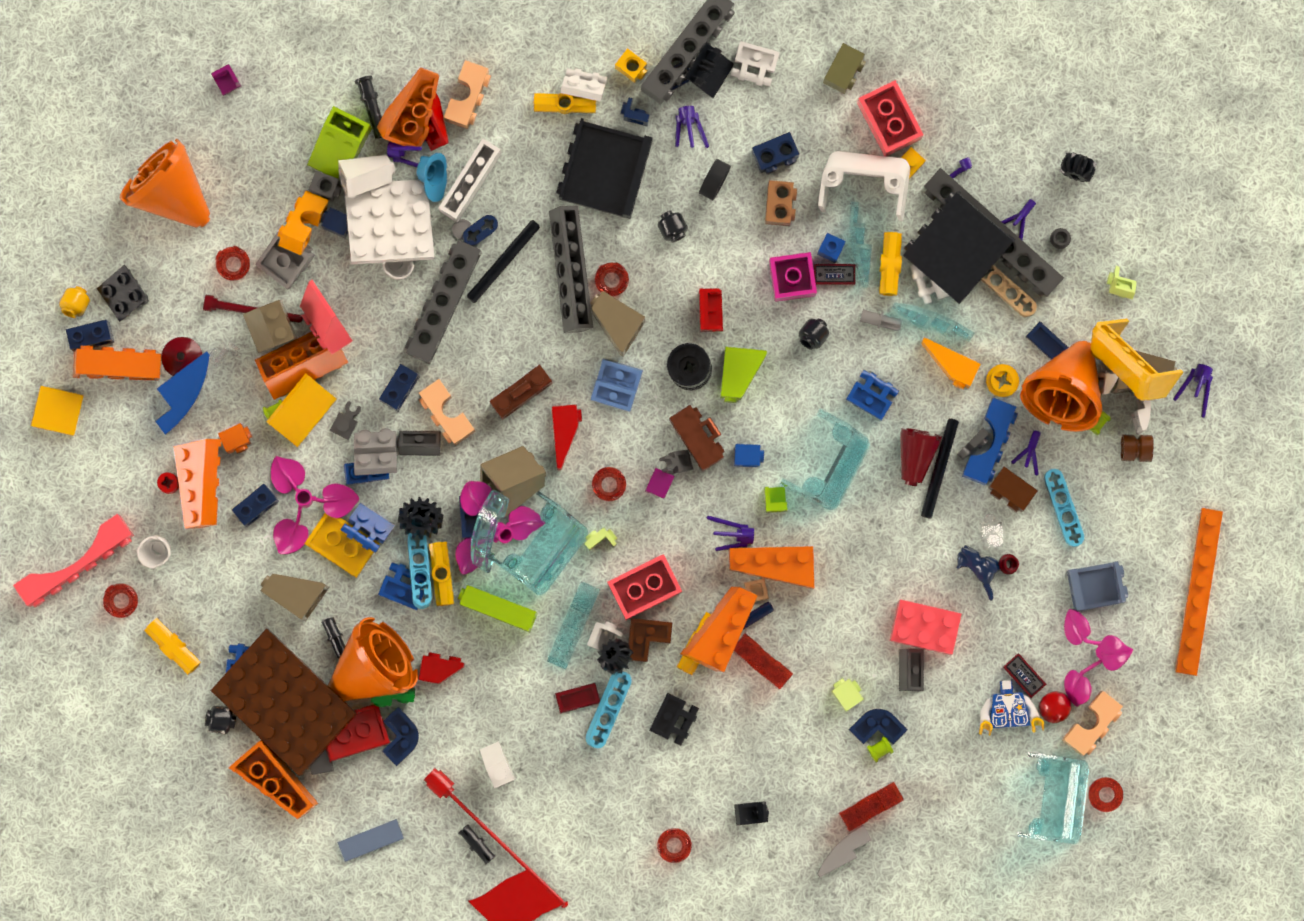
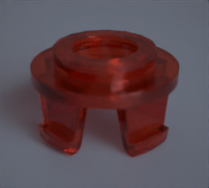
M227 247L222 251L220 250L216 255L217 271L227 280L236 281L242 279L250 269L249 256L240 247ZM230 257H237L241 261V267L236 272L229 271L226 267V261Z
M610 262L598 268L595 275V284L600 292L604 291L614 297L626 290L629 276L623 265L618 262ZM608 273H616L619 276V284L614 288L608 287L604 282V278Z
M604 467L594 475L592 488L595 495L601 500L615 501L624 494L626 479L620 470L613 467ZM606 477H612L617 482V487L612 492H606L602 488V481Z
M113 584L105 590L103 607L114 617H128L137 608L138 595L127 584ZM119 593H124L129 598V604L122 609L117 608L114 604V597Z
M1109 777L1095 780L1089 786L1088 797L1090 804L1102 812L1114 811L1123 801L1121 785L1115 779ZM1109 787L1114 791V798L1111 802H1103L1100 799L1099 792L1102 788Z
M671 828L660 835L657 849L665 861L679 863L689 856L692 842L685 831ZM678 838L682 842V849L678 853L668 851L667 842L669 839Z

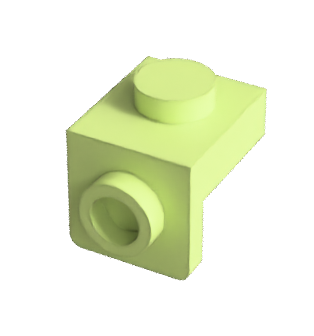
M1116 266L1114 272H1110L1108 275L1109 293L1122 298L1133 299L1137 281L1119 277L1120 267Z
M602 528L599 532L594 530L585 537L587 541L584 544L590 551L606 538L615 547L617 545L615 540L618 538L610 529L606 531L605 528Z

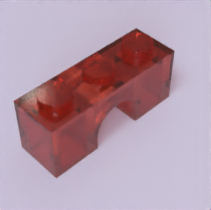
M746 633L737 642L733 652L778 690L793 675L789 669L769 655Z
M892 781L838 812V815L850 832L874 816L904 801V798L896 784Z

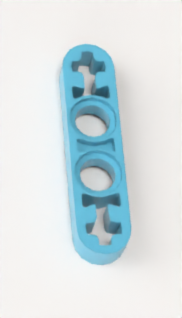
M1051 469L1046 472L1044 482L1066 543L1069 546L1077 547L1084 541V533L1062 472L1058 469ZM1051 473L1059 476L1057 485H1063V488L1057 489L1054 492L1051 490V488H1055L1054 482H1049L1048 480L1051 477ZM1058 492L1066 495L1065 503L1059 504L1055 501V495ZM1064 512H1070L1073 515L1071 523L1063 522L1062 514ZM1077 525V528H1073L1075 534L1080 535V538L1077 539L1078 543H1075L1074 540H1069L1072 533L1071 530L1066 531L1065 527Z
M409 533L407 545L412 601L415 607L425 609L429 607L432 599L427 538L424 535L423 540L419 542V549H415V540H412V534ZM420 554L425 560L423 563L417 564L413 561V557ZM417 574H423L426 577V581L420 584L415 581L414 577ZM420 589H424L423 595L424 598H427L424 603H421L420 599H418Z
M623 671L622 674L616 672L615 675L612 674L586 734V742L593 748H602L607 742L631 685V677L627 672ZM619 677L625 680L623 684L617 681ZM613 688H617L621 690V692L619 693L613 690ZM615 694L617 702L614 705H609L608 698L610 695ZM607 713L609 721L602 725L600 717ZM597 726L600 727V728H602V729H605L604 732L601 731V730L596 729ZM594 735L600 738L599 742L593 740Z

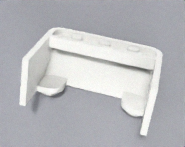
M841 151L833 152L829 156L822 174L818 202L821 212H826L829 187L839 186L843 181L844 174L884 178L886 191L890 194L899 195L896 215L899 221H903L910 175V166L905 159Z

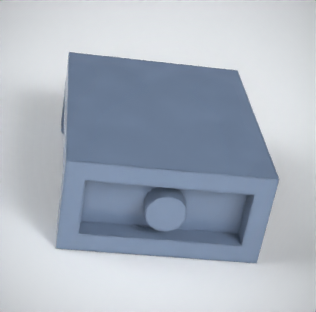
M1118 561L1067 571L1073 607L1076 611L1125 603L1126 598H1128L1126 585L1123 586L1122 582L1124 569L1122 565H1119Z

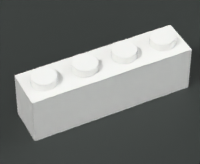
M485 139L481 140L439 206V211L458 223L499 159L501 150Z

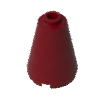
M901 428V479L905 480L906 485L917 486L918 483L923 482L941 442V435L935 434L931 436L927 431Z

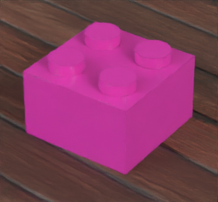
M811 252L771 257L769 259L775 302L816 296L817 290Z

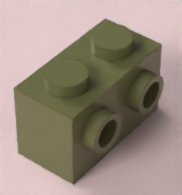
M843 43L823 83L843 94L846 93L847 89L852 90L857 80L854 78L856 72L861 73L866 63L863 60L865 54Z

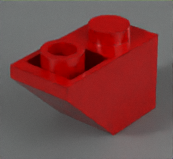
M429 652L428 656L423 655L418 680L441 684L465 668V663L461 662L462 658L449 656V660L441 659V654Z

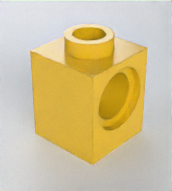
M628 48L615 64V69L634 83L637 79L641 81L648 72L646 70L647 62ZM630 63H635L638 65V69L636 71H629L627 66Z

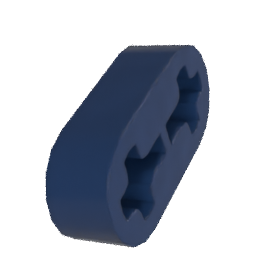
M492 215L483 216L463 232V242L471 246L480 243L497 229V219ZM485 219L487 221H493V224L491 225L493 228L492 230H490V228H486L482 231L481 227L485 225ZM478 230L479 234L475 237L476 241H468L467 237L469 235L467 232L474 233Z

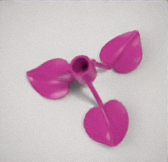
M279 456L274 457L271 466L273 486L283 494H287L294 489L297 492L295 500L299 506L296 522L291 519H283L274 527L273 538L278 553L286 555L301 549L308 539L307 527L299 525L303 508L310 507L313 501L324 503L323 509L328 516L342 518L359 502V496L352 489L341 484H330L324 487L322 491L324 499L312 496L311 492L307 489L300 490L297 488L305 480L303 466L292 459Z
M480 481L467 482L460 495L461 507L470 516L478 514L481 510L493 523L491 530L493 538H480L478 541L474 538H466L458 544L455 557L461 574L465 575L474 571L486 560L489 548L482 542L497 543L499 540L502 543H508L512 538L524 540L533 531H536L545 524L541 516L531 508L519 506L508 515L509 522L506 525L502 522H497L484 509L493 501L491 487Z
M1069 609L1064 622L1066 638L1073 645H1080L1083 641L1088 644L1098 645L1096 655L1100 659L1081 670L1080 673L1076 670H1070L1065 677V692L1071 702L1079 707L1089 700L1092 692L1090 681L1083 675L1101 663L1110 671L1118 670L1127 662L1133 649L1113 635L1105 636L1102 641L1087 639L1086 637L1091 633L1089 622L1080 612Z

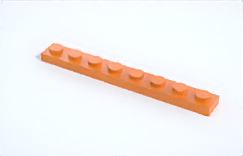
M1201 508L1176 673L1197 676L1223 511Z

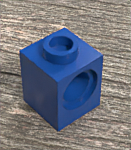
M827 233L817 255L836 263L846 241Z
M735 444L734 466L759 467L760 463H764V450H760V445Z

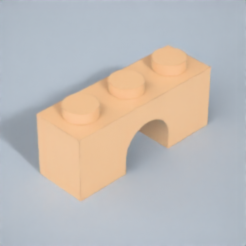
M465 60L458 81L470 89V95L463 101L451 98L444 115V121L468 129L469 125L474 124L477 116L474 111L476 106H481L484 95L481 94L484 86L488 87L491 75H488V68Z
M440 379L419 392V395L422 397L419 399V402L425 410L428 408L433 413L430 416L437 427L439 425L443 427L445 432L442 435L449 444L453 442L456 446L476 432L464 413L455 418H449L443 414V405L452 397Z
M1100 691L1088 706L1096 715L1095 726L1087 730L1076 723L1062 741L1081 756H1084L1086 753L1090 755L1096 747L1095 741L1099 737L1102 739L1109 731L1107 726L1110 722H1116L1121 716L1122 712L1120 710L1123 706L1106 692Z

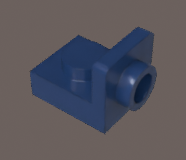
M629 97L627 103L623 102L621 114L624 115L623 121L648 126L650 115L646 114V111L635 108L634 111L631 110L633 98Z

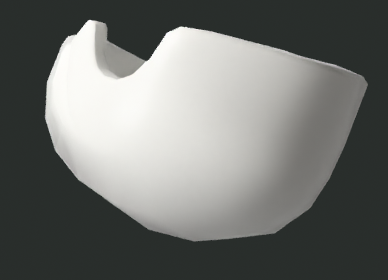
M413 261L382 263L386 275L396 280H402L410 276L415 266Z
M157 535L145 538L137 549L138 560L142 565L152 569L165 564L171 555L170 544L165 538Z

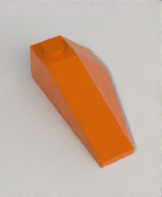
M422 67L419 68L386 109L377 125V129L383 139L402 146H422L429 131V118L432 116L431 108L433 99L436 96L439 74Z

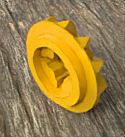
M999 364L988 372L986 384L989 391L995 396L1007 397L1017 390L1019 375L1013 367ZM1007 373L1006 381L1009 384H1004L999 389V381L996 378H1001Z

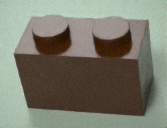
M1006 467L1000 470L988 487L991 490L990 495L997 500L1004 499L1008 502L1006 506L1016 513L1018 510L1023 512L1038 492L1037 489Z

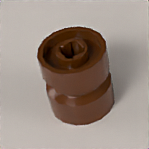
M1122 435L1121 461L1131 462L1138 458L1139 462H1152L1154 451L1152 435H1140L1138 439L1134 435Z

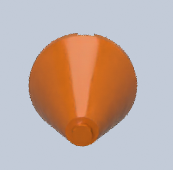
M175 139L177 144L169 141L153 153L137 169L139 173L134 180L131 178L128 180L121 191L120 200L127 206L195 228L199 226L202 228L210 220V212L184 144L178 139Z
M1077 341L1025 378L1020 398L1025 408L1034 417L1047 425L1050 424V421L1062 425L1061 430L1074 432L1089 430L1098 423L1102 414V402L1096 358L1092 355L1089 342Z
M367 617L353 628L328 683V686L344 701L401 694L409 691L416 685L418 670L415 669L413 671L410 663L414 660V657L404 640L385 622L377 624L373 622L375 618Z

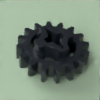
M418 497V501H414L411 498L410 504L404 502L403 508L399 509L398 523H400V529H405V535L411 533L413 539L416 535L421 540H423L424 535L428 538H431L432 533L437 535L438 529L442 528L444 515L441 514V507L436 508V502L430 504L429 498L425 501H422L421 497Z

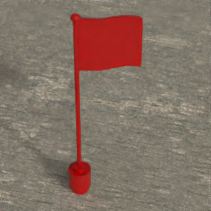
M434 768L424 779L427 783L426 786L439 798L450 796L526 869L505 879L484 895L469 900L468 902L488 921H534L542 914L557 907L566 908L568 906V901L565 902L452 793L455 790L452 787L455 783L441 770L438 771Z

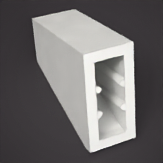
M387 155L338 160L339 180L347 197H353L392 183V174H395V166L393 162H390Z
M499 741L480 749L485 768L494 788L516 780Z

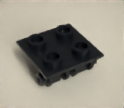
M706 42L685 78L711 98H714L733 68L734 63L721 54L722 50L717 47L714 48Z
M123 265L96 288L119 322L137 307L149 302L148 295L144 293L141 285L138 284L137 279L133 277L126 265Z

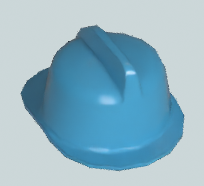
M435 153L430 157L422 156L416 170L417 177L424 183L425 193L432 202L442 200L446 189L447 162L442 153Z

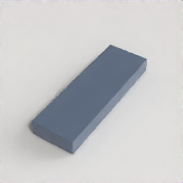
M397 819L337 843L346 862L402 840L404 836Z

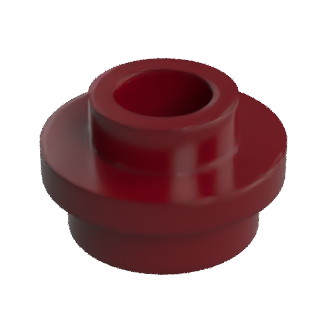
M1004 554L999 559V569L1006 575L1013 574L1019 567V561L1012 554ZM1007 561L1010 563L1009 568L1006 565Z

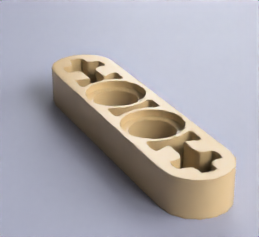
M993 265L991 268L993 271L989 273L986 279L983 277L981 281L1021 316H1032L1037 308L1036 302ZM992 275L1000 276L1001 284L998 286L992 285L990 277ZM1007 289H1015L1017 297L1015 299H1008L1006 297ZM1021 295L1024 297L1021 300L1024 304L1031 303V312H1024L1022 310L1024 306L1021 303L1017 306L1014 304Z

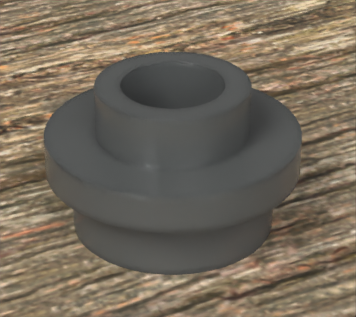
M1058 228L1051 233L1050 242L1055 248L1064 249L1070 244L1071 235L1066 229ZM1058 235H1062L1064 237L1063 242L1057 241Z

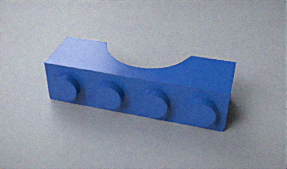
M992 398L984 417L993 431L992 445L987 452L980 455H971L968 458L962 477L982 485L992 482L996 472L992 469L995 462L999 463L1003 451H1000L1002 443H1007L1011 433L1007 430L1010 424L1014 425L1018 415L1015 412L1016 406Z

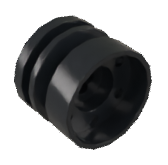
M685 343L678 345L671 351L667 359V370L676 386L683 390L693 391L701 389L708 383L712 375V364L708 354L702 347L697 344ZM687 364H691L692 366L696 365L693 368L694 372L690 373L689 370L685 371L687 369Z

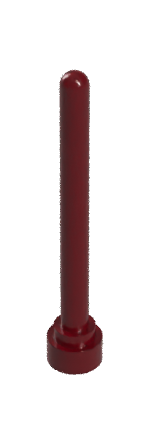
M208 294L205 295L203 311L209 312L221 309L247 313L258 308L218 301V298ZM287 313L291 322L300 323L303 321L301 315Z

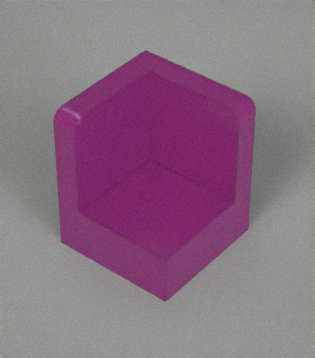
M229 64L211 73L223 96L241 87Z
M655 468L645 492L664 499L675 476Z

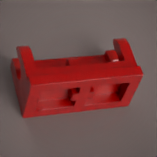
M719 288L699 289L700 332H723L722 290Z

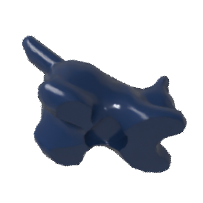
M964 545L961 548L962 552L957 554L958 565L956 568H970L982 582L989 600L992 601L994 596L990 583L999 570V562L991 556L981 557L977 550Z

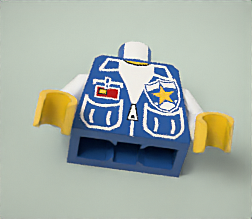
M1000 681L1001 694H992L991 698L985 701L980 711V735H982L983 729L988 730L990 736L993 728L1031 726L1032 732L1035 733V726H1041L1042 731L1044 730V721L1040 718L1037 708L1028 696L1023 695V692L1013 693L1012 681Z

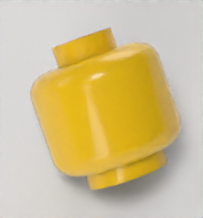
M79 286L67 288L59 302V306L62 309L61 312L70 318L83 316L90 303V298L86 294L87 291Z

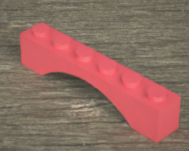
M116 514L100 525L92 546L74 564L53 573H30L13 586L27 606L37 607L45 602L44 597L50 593L53 596L63 589L61 586L67 581L69 584L76 581L80 577L79 573L83 570L88 572L97 566L96 562L103 557L105 560L115 553L113 551L118 546L123 548L131 543L132 540L130 538L134 534L121 515Z

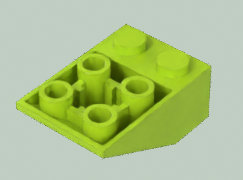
M333 106L322 127L307 165L326 175L339 179L338 160L355 159L358 157L372 130L371 125Z

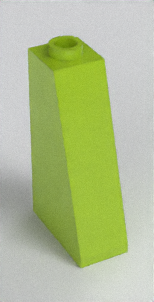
M467 585L466 589L462 588L458 596V600H461V606L529 633L538 614L534 610Z

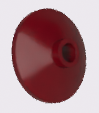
M188 337L174 338L162 350V365L170 375L174 376L201 356L202 350L194 340ZM179 353H184L185 357L183 360H178L177 356Z

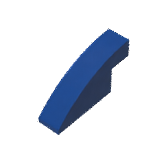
M207 351L157 388L171 407L169 411L155 420L165 435L184 418L196 401L203 386L209 364L210 354Z

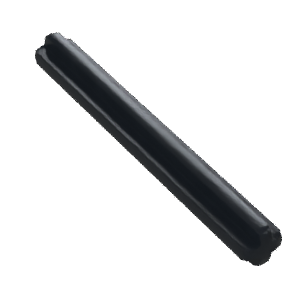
M531 220L467 294V298L471 302L476 303L540 229L537 222Z
M949 418L946 424L921 516L931 519L933 516L959 421Z

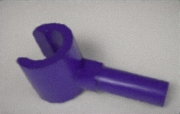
M967 157L960 160L961 167L949 176L955 178L960 173L971 169L972 163L970 158Z

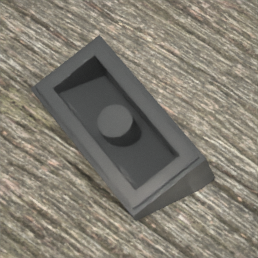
M399 431V455L440 456L441 431Z
M899 649V691H924V649Z

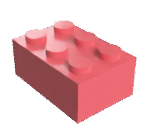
M896 80L858 98L857 104L884 156H889L922 139L923 133Z
M664 554L607 582L625 620L682 593Z
M900 599L896 609L890 641L953 655L962 613Z

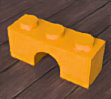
M307 190L302 197L299 196L294 206L295 210L289 212L286 225H282L278 231L277 236L280 237L278 246L302 255L310 241L312 228L304 224L308 223L318 227L324 211H327L329 200Z

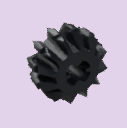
M1075 152L1066 153L1061 162L1060 171L1069 179L1090 182L1095 174L1097 164L1087 156Z
M616 638L615 640L608 639L607 645L602 644L603 650L597 651L600 655L597 660L603 670L615 675L616 672L622 674L623 668L629 669L627 664L633 662L630 656L634 653L627 642Z

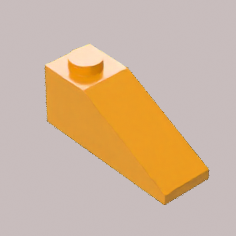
M924 337L921 342L922 346L946 376L954 381L953 385L963 390L965 387L969 388L981 364Z

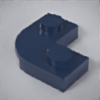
M397 707L383 721L397 737L382 752L396 766L413 752L419 740V732L416 725L400 707Z
M872 709L863 714L848 730L862 744L879 730L893 745L908 729L889 711Z

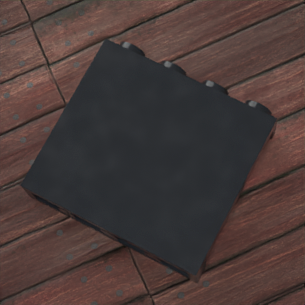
M581 118L580 123H576L573 135H576L574 143L570 142L567 152L570 155L568 163H564L562 174L565 175L563 182L559 181L556 194H559V200L631 219L653 137L646 135L644 137L585 122Z
M958 191L955 194L951 192L944 200L946 205L943 209L938 208L932 214V222L929 225L924 224L917 232L920 236L915 241L911 239L904 247L906 252L903 256L960 304L1016 239L1010 234L1007 235Z

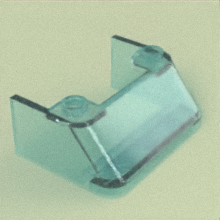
M819 409L816 416L834 425L832 436L837 442L843 444L824 481L817 477H810L800 488L782 479L779 485L827 510H834L840 505L869 450L870 442L865 435L847 422Z
M538 491L536 495L546 502L540 513V518L545 523L543 528L521 557L512 553L503 562H500L492 555L489 556V559L532 592L542 595L547 592L585 541L588 529L559 504Z
M1028 752L1027 757L1038 758L1037 770L1041 776H1046L1041 818L1033 819L1029 825V834L1018 832L1017 837L1077 844L1082 831L1089 772L1088 763L1080 759Z

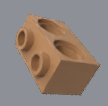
M769 180L765 224L790 226L791 221H795L796 209H792V201H796L797 188H793L794 182ZM779 189H784L787 191L788 196L780 198L776 192ZM778 209L784 210L786 217L782 219L777 218L775 211Z

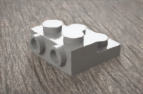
M277 232L255 265L288 290L301 272L305 271L315 254L311 252L313 249L309 245H307L302 255L278 246L280 237L277 236Z
M384 428L380 432L361 430L359 433H354L355 475L397 473L396 431Z

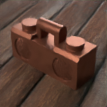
M539 364L489 402L503 420L553 383Z
M688 405L671 416L669 421L703 472L724 459L723 453L725 451L719 442L715 443L713 441L722 434L711 417L701 422L702 415L697 407L692 408L691 405ZM707 426L712 436L708 438L702 427Z

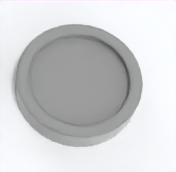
M460 219L458 223L455 222L452 226L453 235L457 239L462 240L463 232L471 226V223L465 219ZM470 231L467 232L468 235H469V236L467 237V239L472 235V233H470Z

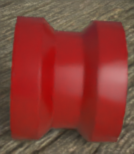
M165 472L158 477L157 486L162 492L173 494L179 489L178 477L173 473Z

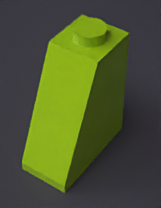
M725 347L720 398H725L724 402L737 403V400L742 399L766 358L767 350Z

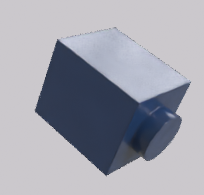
M330 207L328 212L324 211L321 217V226L323 229L346 239L348 234L347 215Z

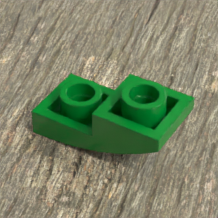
M411 688L409 691L401 694L372 697L371 703L378 707L391 706L393 699L404 704L414 703L415 688Z

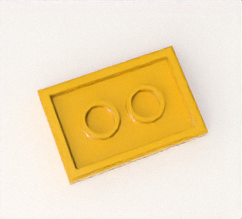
M305 373L266 422L298 447L337 399Z
M324 513L304 544L357 578L374 552L370 549L366 550L362 547L361 543L355 539H349L346 537L347 534L341 531L344 524L353 527L342 518H332ZM359 530V533H361L367 538L369 537L368 535Z

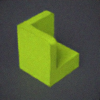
M764 487L766 513L787 512L785 488Z

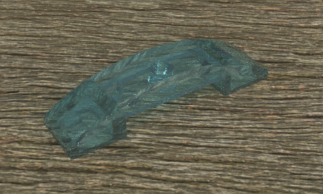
M492 490L485 500L477 517L471 540L472 563L486 573H490L495 556L491 552L497 524L499 519L505 518L509 498L496 490Z

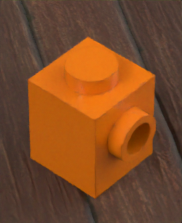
M241 423L218 433L228 454L234 451L237 454L248 449L247 445L251 444L250 438H252V434L248 426L244 427Z

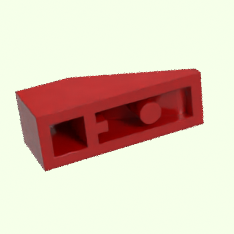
M437 93L433 99L432 116L429 118V131L425 139L431 151L449 143L442 107Z
M577 404L552 407L557 470H562L579 428L578 422H582L581 409L577 410Z

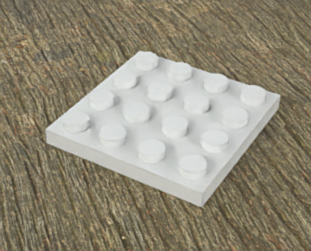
M420 180L392 181V183L353 197H347L344 191L351 264L434 260L429 199L425 193L424 183Z

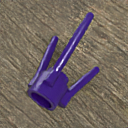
M694 106L680 107L678 109L679 115H676L675 147H679L682 123V125L687 126L690 147L694 148L692 125L696 122L705 147L708 148L709 144L700 123L699 114L695 112Z
M389 141L387 156L393 158V162H401L417 168L419 163L403 159L401 156L405 157L406 151H421L422 147L402 146Z
M1197 364L1196 369H1191L1189 376L1173 400L1176 401L1192 378L1195 377L1194 381L1198 385L1194 397H1198L1202 385L1206 384L1201 417L1204 418L1207 410L1210 385L1213 376H1211L1213 369L1204 364Z
M712 516L706 517L708 520L739 528L736 532L714 531V535L736 537V542H740L716 547V551L739 547L747 548V544H753L754 528H748V525Z

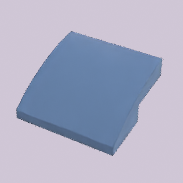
M603 358L591 400L630 412L643 370Z

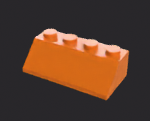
M311 331L255 359V362L266 387L275 400L291 392L305 373L315 380L347 364L348 360L342 348L334 354H331L328 348L323 350L317 341L320 336L315 337Z

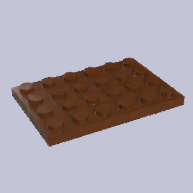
M267 628L210 690L298 776L304 774L357 715L340 696Z

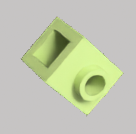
M842 678L833 684L835 689L831 692L845 712L864 700L859 693L861 688L855 680L851 682L850 679L845 681Z

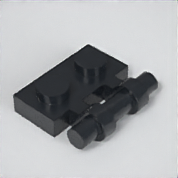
M667 693L649 731L667 740L672 732L677 735L674 743L681 746L684 739H687L689 736L688 731L692 723L697 719L696 714L699 708L691 705L689 712L683 710L686 701ZM679 716H683L685 720L679 729L675 727Z

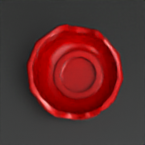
M1059 691L1047 693L1039 703L1040 715L1045 721L1053 724L1067 719L1072 710L1071 700L1066 694Z

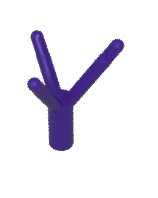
M1032 199L1028 200L1019 213L1001 221L1003 224L1015 220L1013 222L1014 226L1021 221L1019 238L1022 241L1026 217L1036 205Z
M1033 430L1028 447L1011 461V464H1015L1028 453L1024 466L1026 468L1029 466L1032 457L1034 473L1038 476L1035 449L1041 433Z

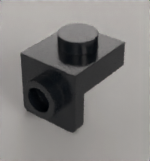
M766 801L734 804L736 826L768 822L769 809Z

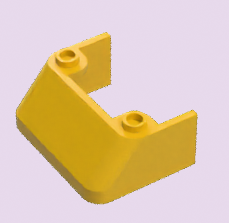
M1127 318L1097 322L1092 329V355L1101 360L1134 392V395L1139 400L1166 398L1183 374V371L1175 370L1158 373L1120 337L1129 323Z

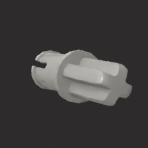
M863 309L860 322L878 326L877 328L883 327L899 331L902 324L901 319L883 315V312L878 314Z

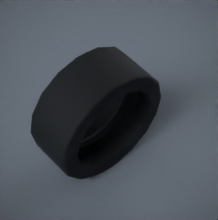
M716 159L702 183L699 194L713 201L719 193L731 165Z

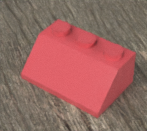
M309 281L300 304L304 312L301 316L307 325L312 324L309 328L314 336H320L317 341L323 350L328 348L330 353L334 354L353 340L314 281Z

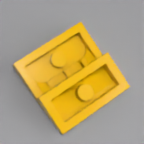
M40 386L31 426L74 436L84 395Z

